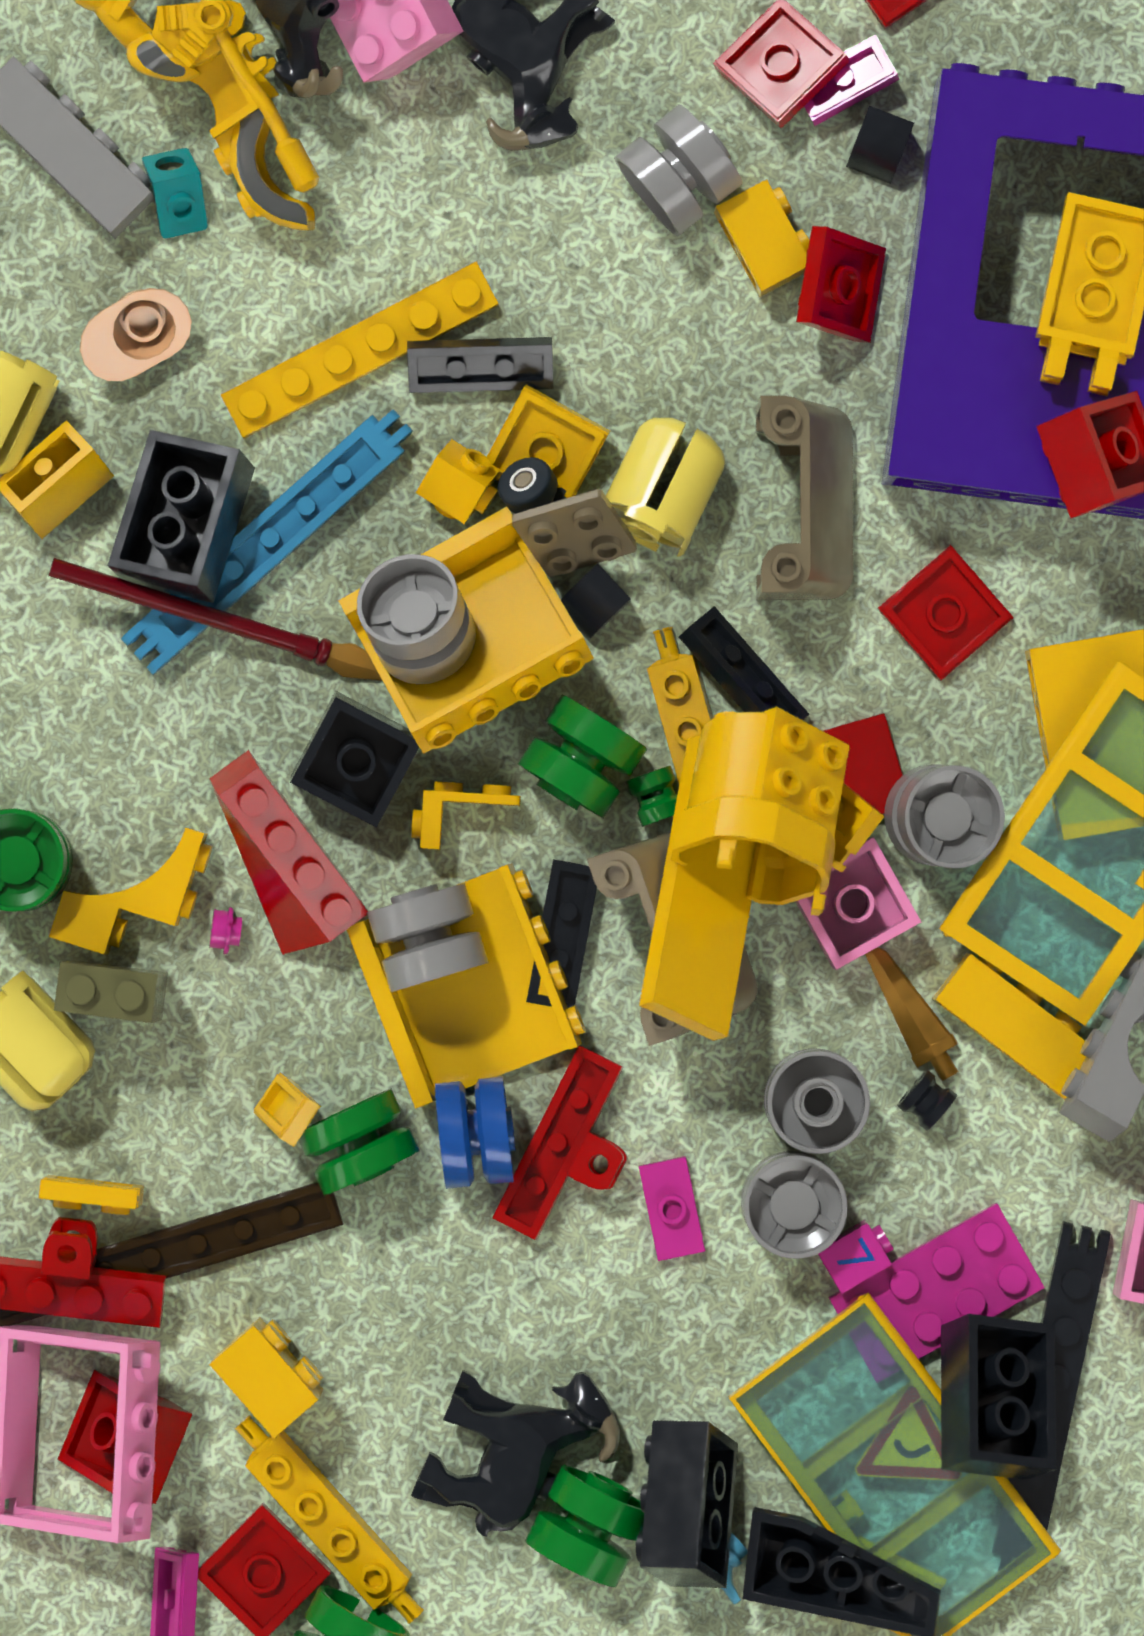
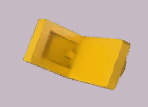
M434 781V791L423 790L422 810L413 809L411 838L420 839L421 849H441L443 802L520 806L521 796L511 795L512 786L483 784L482 793L463 792V783Z

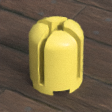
M1 350L0 476H3L5 473L13 470L26 455L60 381L56 380V375L28 359L24 361Z
M652 418L645 421L638 428L606 497L636 540V543L655 552L660 545L657 542L680 548L677 555L679 557L684 555L691 541V536L724 470L725 457L712 437L697 428L657 511L648 507L686 425L685 422L675 418Z
M21 971L1 987L2 991L0 992V1086L20 1107L36 1111L53 1105L90 1070L95 1050L92 1040L66 1012L54 1011L55 1001L32 977Z

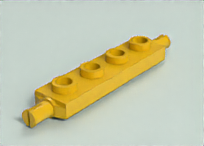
M671 626L653 631L661 659L648 667L647 672L678 783L680 784L687 740L700 735L703 726L712 720L713 716L697 659L694 655L679 654L672 630L673 627Z
M249 1415L235 1428L254 1449L245 1465L246 1468L373 1610L391 1603L406 1619L407 1623L410 1624L424 1611L405 1590L412 1573L284 1430L275 1438L271 1435L268 1437Z

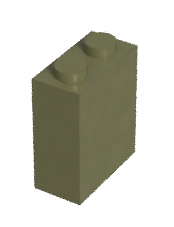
M75 960L61 961L54 1011L146 1023L161 1021L168 972Z

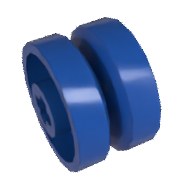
M503 1076L480 1078L475 1085L476 1109L468 1110L466 1089L460 1081L435 1083L438 1132L446 1189L471 1186L475 1178L473 1160L475 1155H481L484 1178L489 1184L514 1182L512 1151H516L512 1109L511 1106H507Z

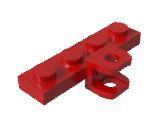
M581 1045L578 1046L514 1173V1182L509 1183L492 1217L493 1219L533 1240H537L568 1177L594 1189L604 1190L614 1187L627 1161V1154L620 1146L592 1132L624 1068L623 1066ZM599 1155L604 1156L608 1161V1168L602 1174L598 1173L594 1168V1160Z
M58 1217L53 1222L45 1241L42 1261L0 1256V1309L160 1328L163 1316L166 1276L94 1267L98 1244V1233L94 1222L91 1220ZM68 1231H77L79 1234L66 1233V1232H68Z

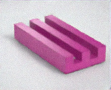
M155 1547L150 1636H195L199 1553L187 1552V1550L175 1549L174 1547Z

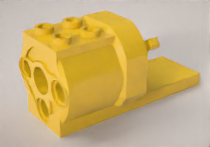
M778 707L763 712H719L703 726L700 735L687 740L639 1006L713 1041L728 1037L752 900L759 904L785 905L813 896L810 915L820 916L824 911L826 896L820 893L825 892L829 886L835 851L834 836L850 745Z

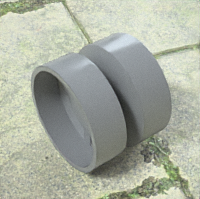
M680 104L653 125L656 135L665 149L662 153L642 137H638L614 157L618 168L634 191L658 220L677 237L703 217L701 207L692 190L696 188L707 199L715 204H719L742 185V179L730 160L729 152L720 139L703 121L699 122L691 112Z
M402 555L389 559L379 565L363 582L357 598L358 617L383 667L392 676L411 684H430L451 676L465 664L475 645V623L455 578L443 563L425 555Z
M930 764L908 771L894 784L887 797L884 819L890 840L905 857L925 865L944 868H964L983 860L995 848L1002 835L1005 813L998 790L982 773L964 766Z
M465 883L442 890L438 889L437 884L391 897L392 905L367 912L376 943H390L403 940L405 950L397 952L382 961L390 992L489 963L480 932L452 935L450 929L451 925L474 914Z
M809 1048L788 1055L774 1067L764 1089V1108L769 1123L786 1143L803 1152L824 1154L847 1146L859 1135L868 1118L870 1096L864 1077L850 1061L829 1050Z
M783 1151L766 1157L751 1170L742 1189L741 1209L750 1232L760 1245L778 1256L800 1259L811 1257L824 1251L838 1238L846 1221L847 1198L841 1181L823 1161L805 1152Z

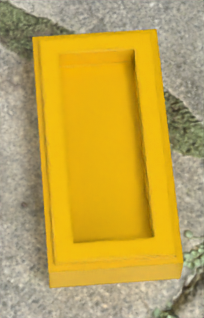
M279 1073L254 1108L253 1113L281 1140L294 1147L321 1106L297 1083L284 1074Z

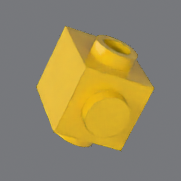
M451 439L435 458L416 494L432 503L443 516L457 519L465 524L475 511L484 514L498 492L491 485L500 469L490 464L489 459L483 453L475 449H467Z

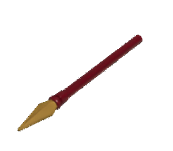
M53 558L48 574L50 577L292 652L297 657L311 662L314 659L316 665H327L342 677L382 681L366 650L354 643L336 644L327 638L319 641L318 637L302 633L295 634Z

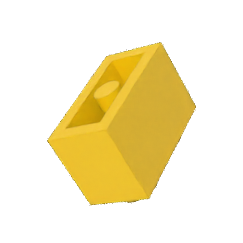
M767 179L717 205L714 211L718 222L759 297L804 274L807 260L806 253L810 242L803 229L795 232L786 216L792 213V208L780 187L772 190Z
M66 420L24 456L13 470L0 477V493L34 532L43 539L109 482L114 475L96 451Z

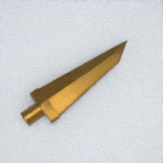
M877 947L866 953L865 956L916 1067L918 1068L930 1061L942 1081L959 1072L946 1052L958 1044L954 1035L950 1034L887 951Z

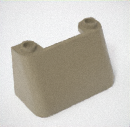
M760 396L756 406V432L764 433L767 439L777 444L780 456H800L801 543L779 544L768 550L762 560L761 574L756 576V600H831L839 598L847 592L853 579V430L851 421L846 413L835 407L790 396Z
M671 832L587 859L594 883L598 890L606 897L623 899L639 894L651 933L654 926ZM745 945L732 1016L749 1008L756 1000L758 992L757 981ZM641 1007V1024L649 1046L692 1031Z

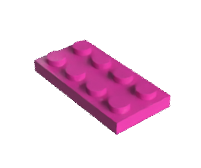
M994 1203L891 1261V1266L843 1294L838 1291L828 1298L837 1314H839L854 1303L859 1296L869 1292L916 1357L920 1359L941 1347V1325L967 1314L994 1317L1045 1287L999 1205ZM865 1320L848 1332L876 1383L901 1369Z

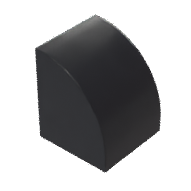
M869 106L846 167L891 184L914 122Z
M596 564L561 599L575 626L588 641L631 601V598L599 564Z

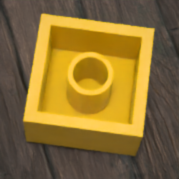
M259 1317L220 1351L209 1365L268 1433L275 1438L319 1400L324 1390L319 1385L323 1376L306 1356L298 1361L287 1348L291 1339L275 1320L272 1319L266 1324Z

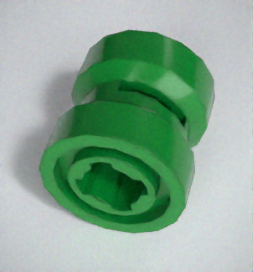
M671 765L626 781L630 795L638 800L640 808L637 814L642 827L674 816L677 794L673 787L675 776Z

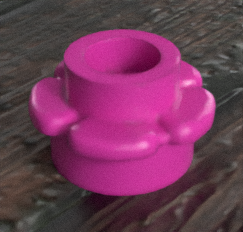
M229 907L228 911L216 909L213 911L209 948L223 949V954H228L229 945L239 946L242 917L233 916L234 909L232 907Z

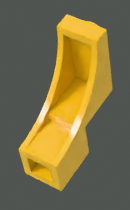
M185 828L178 846L167 862L149 878L126 890L103 895L63 891L49 937L105 955L109 954L111 946L119 948L128 924V920L120 918L123 910L173 926L179 925L181 917L189 920L198 892L190 890L195 872L204 874L213 846L205 844L208 834Z

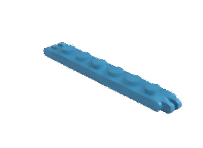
M394 409L380 421L374 415L370 416L233 538L214 603L179 595L175 596L226 612L405 452L400 444L413 430L408 424H405L393 435L387 431L400 418ZM153 609L124 634L121 640L129 646L136 642L143 634L147 641L134 654L141 661L154 649L159 652L160 655L154 658L146 667L154 675L209 626Z

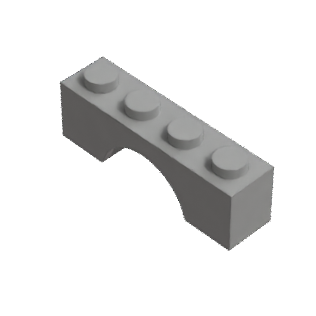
M1144 948L1139 952L1135 951L1120 974L1123 977V981L1119 989H1113L1102 1004L1099 1014L1105 1018L1099 1030L1094 1028L1080 1051L1086 1058L1080 1070L1075 1068L1071 1072L1061 1090V1094L1067 1097L1059 1113L1108 1142L1128 1128L1144 1094V1085L1133 1071L1128 1056L1130 1031L1134 1024L1144 1022Z

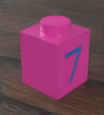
M863 1220L842 1232L827 1249L818 1253L837 1288L843 1294L891 1266L892 1264L886 1254L894 1249L880 1225L871 1229L869 1224Z

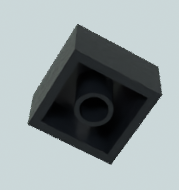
M335 691L291 774L290 783L377 828L419 746L407 727Z

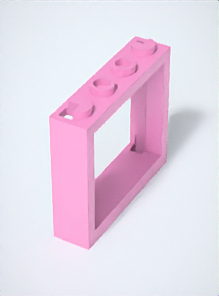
M36 1325L0 1326V1524L113 1543L150 1539L153 1517L152 1493L153 1474L155 1471V1435L158 1419L157 1397L160 1372V1341ZM13 1339H17V1351H13ZM41 1344L120 1354L112 1518L32 1505ZM9 1498V1509H5V1499Z

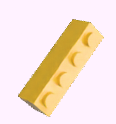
M966 953L932 999L1065 1100L1067 1096L1061 1094L1063 1085L1075 1068L1080 1070L1086 1056L1080 1053L1085 1040L1077 1035L1082 1026L1060 1010H1058L1055 1016H1052L1039 1006L1043 1000L1042 997L1021 983L1014 987L1000 976L1003 971L980 956L976 958L971 953Z

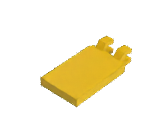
M1068 192L1065 198L1035 338L1040 339L1038 346L1047 348L1040 381L1059 385L1064 378L1069 353L1095 358L1088 392L1107 396L1112 389L1117 364L1125 365L1126 359H1132L1134 356L1144 311V209Z

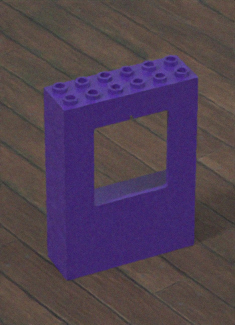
M966 63L951 64V69L942 68L934 85L882 485L1067 509L1060 497L1059 486L1050 462L1043 452L1042 441L1036 426L1079 407L1134 391L1138 392L1144 408V311L1134 356L1132 359L1127 358L1125 365L1117 364L1112 389L1107 396L1088 392L1095 358L1069 353L1064 378L1060 384L1055 385L1042 382L1040 377L1047 348L1038 346L1040 339L1035 338L1037 327L979 320L974 315L997 140L1004 137L1076 147L1077 139L1084 138L1083 148L1144 156V95L1124 93L1125 87L1114 83H1097L1095 89L1076 86L1077 80L1062 76H1050L1047 82L1028 80V73L1018 70H1000L999 76L980 73V67ZM1144 493L1091 513L1144 520Z

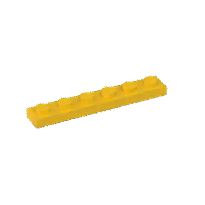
M476 261L221 394V397L240 434L245 439L407 354V341L434 340L499 306V303Z

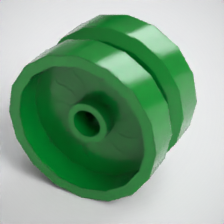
M392 1088L308 1126L298 1140L305 1156L316 1157L336 1148L337 1156L320 1164L314 1172L324 1196L351 1184L355 1187L395 1168L394 1164L420 1151L415 1137L408 1127L401 1126L382 1135L378 1132L377 1128L397 1119L402 1111Z

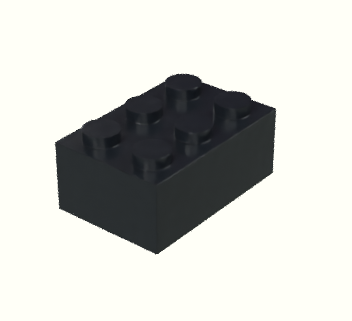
M150 430L107 566L121 579L162 592L214 603L255 467L240 449Z
M967 1314L941 1325V1470L1024 1480L1057 1470L1055 1325L976 1314Z
M653 1420L652 1433L645 1440L644 1456L649 1467L647 1484H643L640 1492V1506L644 1513L643 1532H640L636 1539V1557L642 1569L671 1587L727 1588L738 1443L709 1421Z

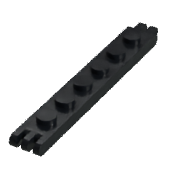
M1062 1221L1041 1323L1055 1325L1057 1470L1029 1480L1008 1478L1046 1531L1052 1511L1111 1235L1110 1231L1100 1229L1096 1240V1248L1090 1247L1092 1227L1081 1225L1078 1243H1071L1073 1223ZM1001 1504L992 1545V1552L1000 1554V1564L997 1571L1008 1564L1012 1556L1017 1557L1033 1545L1003 1504Z

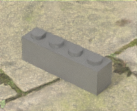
M13 56L0 69V127L116 239L154 200V195L148 189L151 185L149 176L135 162L126 167L114 155L119 147L100 128L92 134L79 121L85 115L83 111L65 94L58 100L45 87L51 80L31 60L23 66Z

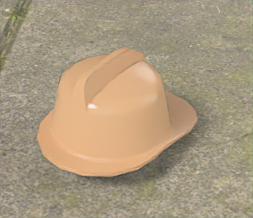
M148 288L127 293L116 303L100 311L86 325L80 342V353L84 364L95 376L106 381H125L140 375L158 363L170 358L184 347L190 336L192 323L188 308L177 295L165 289Z

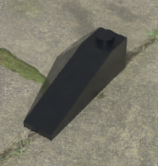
M754 1507L742 1599L917 1636H935L941 1595L940 1589L802 1516Z

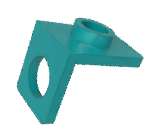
M181 148L143 157V167L153 187L159 231L162 238L166 239L206 230L208 223L200 172L189 149ZM169 162L183 164L174 170L165 171L158 169L160 165Z

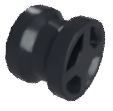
M926 1070L903 1095L897 1106L903 1112H912L916 1115L919 1125L928 1131L951 1106L957 1094L950 1088H941L936 1083L935 1075Z

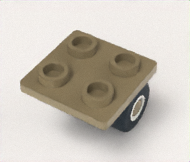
M533 457L514 462L501 475L498 482V493L509 510L515 513L512 515V526L548 576L567 574L576 569L603 561L614 560L620 556L636 552V540L602 490L596 489L566 498L564 496L566 490L557 488V478L545 461Z

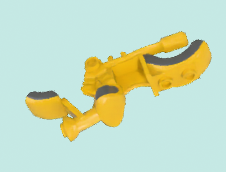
M73 0L84 9L95 12L109 32L127 49L126 56L128 62L135 70L153 78L172 82L191 81L199 85L209 95L214 106L216 126L209 131L219 145L218 148L214 149V154L225 174L228 176L233 173L241 189L237 193L238 200L250 219L255 216L257 218L265 217L273 223L295 230L312 231L315 229L314 209L309 203L294 199L280 190L272 181L267 170L265 144L271 130L277 142L275 153L294 190L305 193L316 187L320 178L301 141L291 137L271 100L277 97L279 93L265 75L273 70L277 62L274 57L267 59V57L262 56L255 60L252 56L254 46L264 42V36L258 33L245 32L236 37H231L232 35H237L244 28L246 12L241 3L233 0H201L197 3L157 6L155 23L152 29L133 9L137 0Z

